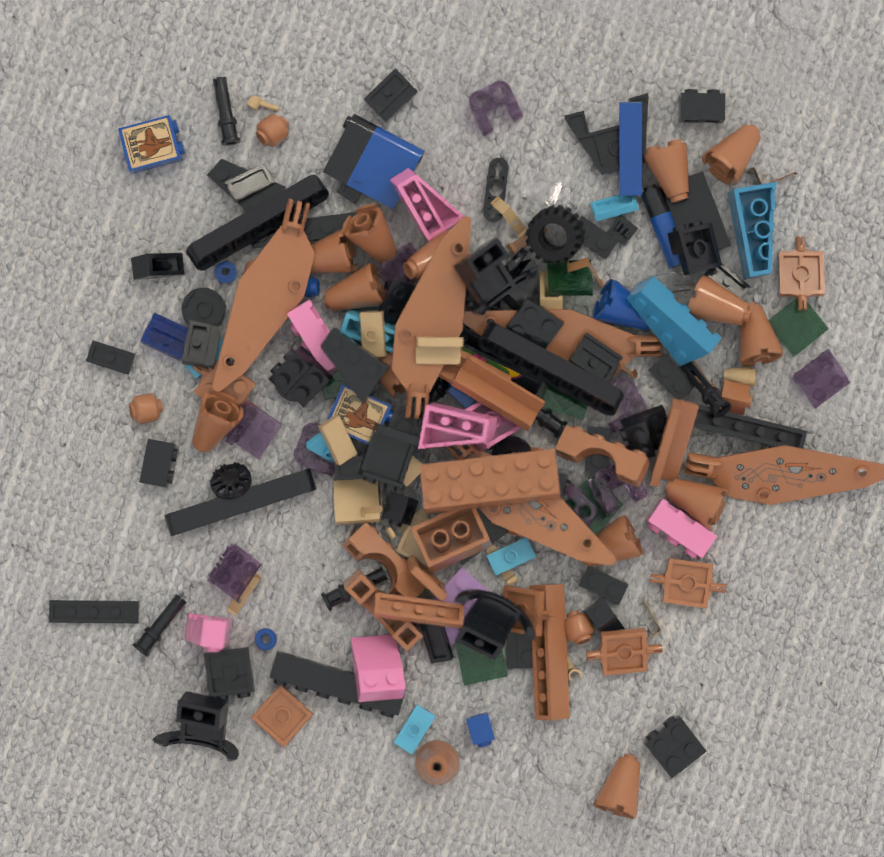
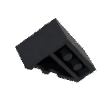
M332 328L320 346L362 404L366 403L391 367L337 328Z

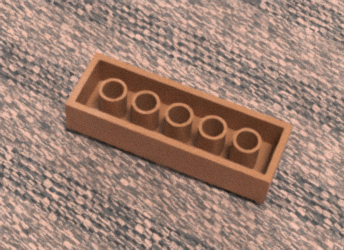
M555 449L420 465L424 509L427 514L561 498Z

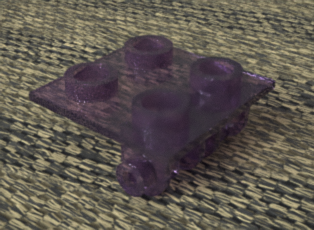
M411 242L399 247L396 255L391 260H386L380 266V270L377 273L384 283L393 279L406 282L400 274L408 282L410 281L403 273V264L416 252Z
M829 349L822 352L814 360H811L801 370L795 372L792 377L797 385L799 384L815 409L850 383Z
M246 399L241 406L243 417L240 423L226 436L225 441L229 445L236 443L259 460L282 427V424Z
M232 543L230 546L227 545V549L222 555L225 558H219L222 563L216 562L215 565L218 568H213L211 573L208 574L209 578L207 581L218 586L231 598L238 601L262 564L238 545Z

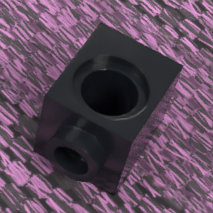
M390 491L382 517L390 519L389 524L401 527L402 524L411 526L419 501Z

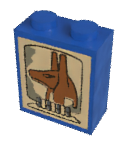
M170 115L118 128L128 169L131 174L183 161L182 155L185 154L182 141L178 142L176 133H180L177 120L172 121Z
M342 384L327 420L334 415H339L348 435L368 444L375 422L383 425L385 422L389 424L394 411L391 410L392 405L372 396L368 398L366 403L362 404L349 386Z

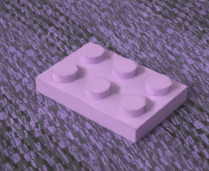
M461 567L444 586L448 597L443 602L460 604L454 601L460 592L468 589L488 590ZM436 596L432 599L435 601H441ZM476 599L465 603L464 617ZM445 626L451 646L455 642L459 628Z

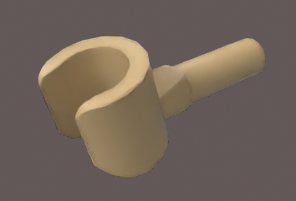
M256 95L251 96L247 102V106L254 110H257L259 105L277 112L279 106L267 103Z
M567 654L568 678L573 682L571 678L572 672H578L580 678L582 675L579 669L574 667Z

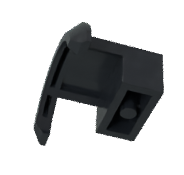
M497 237L482 244L453 267L477 302V305L471 310L472 314L483 316L500 299L533 279L539 266H533L512 279L502 261L509 257V254Z
M480 589L464 590L456 596L454 601L465 605L469 600H476L465 615L463 626L458 629L455 641L495 660L503 649L507 635L517 619L524 628V636L535 640L536 632L529 617L520 607L505 597Z
M186 691L177 702L176 722L181 723V730L161 733L153 738L154 743L163 747L173 744H193L219 751L227 758V761H235L239 757L238 748L228 740H225L229 700Z

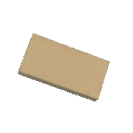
M334 415L318 426L336 465H341L357 455L339 415Z

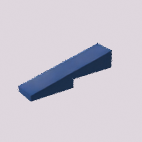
M619 102L620 196L642 195V102Z

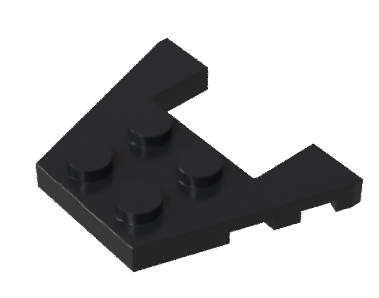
M648 93L628 99V102H642V164H645L643 156L646 154ZM584 110L565 115L566 123L600 174L605 175L619 171V125L590 133Z

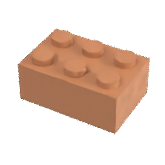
M476 508L448 511L411 527L430 573H434L492 547L490 538Z

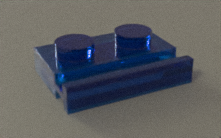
M154 313L140 343L181 361L188 328Z

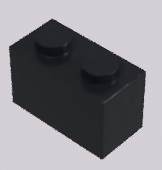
M686 89L684 93H680V123H723L725 121V93H720V90L716 89L707 90V93H698L696 89Z
M153 439L147 440L140 483L168 488V485L173 483L175 471L171 470L172 464L177 462L179 454L176 444Z

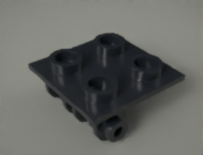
M396 279L385 282L384 289L387 290V294L379 310L384 311L385 322L397 323L416 285Z

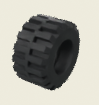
M551 205L548 208L542 209L529 222V228L526 230L525 235L528 236L526 244H530L531 248L529 251L531 253L535 252L537 254L535 256L536 259L542 258L544 259L543 263L548 264L552 262V265H557L559 262L561 264L565 263L579 251L584 242L585 229H582L583 221L577 219L579 217L577 213H571V208L563 209V205H558L557 207ZM547 224H557L565 230L567 241L564 245L555 246L547 241L544 234V228Z

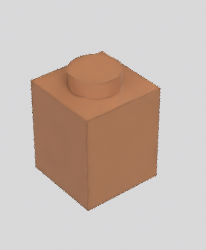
M724 380L720 395L731 404L728 412L743 415L745 409L750 408L753 396L749 395L750 385Z

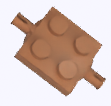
M800 236L795 238V250L778 252L779 297L798 298V311H802V309L807 311V298L824 297L825 295L823 251L805 249V237L801 236L800 239Z
M226 360V364H227V365H229V366L232 365L231 363H229V362ZM218 361L215 363L214 369H211V367L206 368L205 366L192 367L202 375L201 382L193 391L200 398H203L205 393L213 394L214 392L212 383ZM245 374L220 391L233 397L237 401L236 405L238 408L243 406L251 414L258 407L248 400L249 393L256 383Z
M668 558L667 570L664 575L650 574V577L659 578L658 580L650 579V583L663 584L662 602L707 609L708 599L712 591L725 593L726 591L725 589L717 588H726V584L713 582V564Z
M512 585L504 586L503 597L520 607L531 620L536 637L542 636L543 619L550 621L555 619L553 616L555 612L544 610L545 591ZM517 619L510 632L525 634L522 624Z
M645 628L601 632L599 650L586 651L587 661L600 659L603 676L647 671L649 654L662 653V644L648 645Z

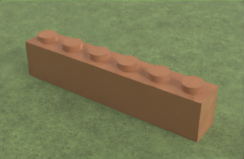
M564 584L529 585V589L545 591L544 610L555 612V615H553L555 619L553 621L543 619L542 636H535V640H532L535 720L570 718L567 641L564 621L566 620Z

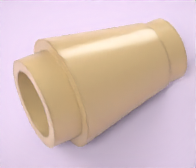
M751 366L725 368L724 380L755 386L757 369L751 368Z

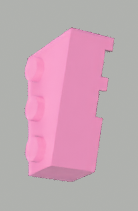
M409 168L390 179L420 234L428 241L456 224L464 216Z
M309 299L287 313L292 321V324L289 326L296 337L300 335L304 340L301 345L310 354L312 353L314 358L331 375L337 369L320 347L330 331Z
M438 403L428 404L425 408L418 449L481 443L493 440L498 417Z
M664 498L658 500L645 520L649 523L647 527L656 534H659L661 531L667 535L666 540L676 547L678 544L686 548L684 552L694 559L697 556L703 558L717 535L685 515L684 512L670 505Z
M188 613L185 640L206 647L205 651L219 652L229 645L232 619Z

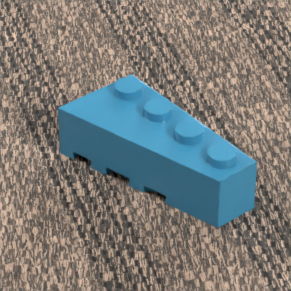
M777 182L736 188L727 193L744 280L764 277L772 273L773 218Z
M652 276L639 282L626 299L679 366L710 354L722 337L717 333L713 335L706 328L707 324L702 319L698 321L689 313L691 309L685 304L678 303L674 299L675 295Z

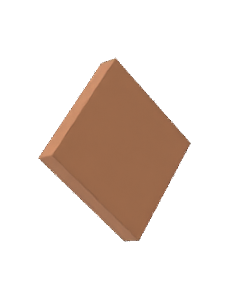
M411 555L406 560L410 572L443 602L448 597L444 584L433 573H430L429 569L414 555Z
M279 685L252 715L251 719L282 747H285L314 713L284 686Z

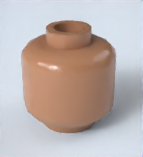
M270 114L257 124L256 137L264 146L275 147L288 137L289 124L283 116L279 117L275 114Z
M152 393L134 396L132 403H129V412L132 420H136L139 424L157 421L160 412H163L161 399H156Z
M579 610L568 613L566 615L567 619L564 621L568 641L576 645L590 641L595 628L586 613H579Z

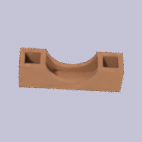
M565 426L555 447L558 456L577 464L591 455L607 456L615 462L616 475L620 481L638 488L640 487L650 465L648 457H646L644 452L636 449L634 451L628 450L625 445L616 441L610 443L605 441L606 439L599 434H593L592 436L585 433L586 431L578 426H573V428Z
M367 522L342 545L357 562L364 559H372L386 567L391 577V588L388 594L417 598L427 588L410 572L407 561L404 558H400L395 553L392 545L384 541L379 536L378 531Z
M358 568L343 583V586L360 605L373 615L371 601L376 592H383ZM375 617L406 651L423 637L421 630L413 622Z

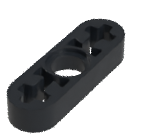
M499 157L494 158L489 164L483 209L484 218L493 223L498 222L503 215L500 213L496 214L495 218H491L490 213H487V210L492 208L488 198L494 200L497 197L491 195L489 189L491 185L499 184L502 187V193L499 197L505 202L509 170L507 161ZM497 162H500L501 166L505 167V170L500 172V178H504V182L497 179L490 180L491 176L495 178L496 170L492 169V166H496Z

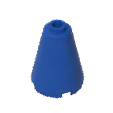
M609 279L600 292L602 294L600 301L596 300L592 317L606 323L645 331L649 329V326L626 299L631 291L617 280Z

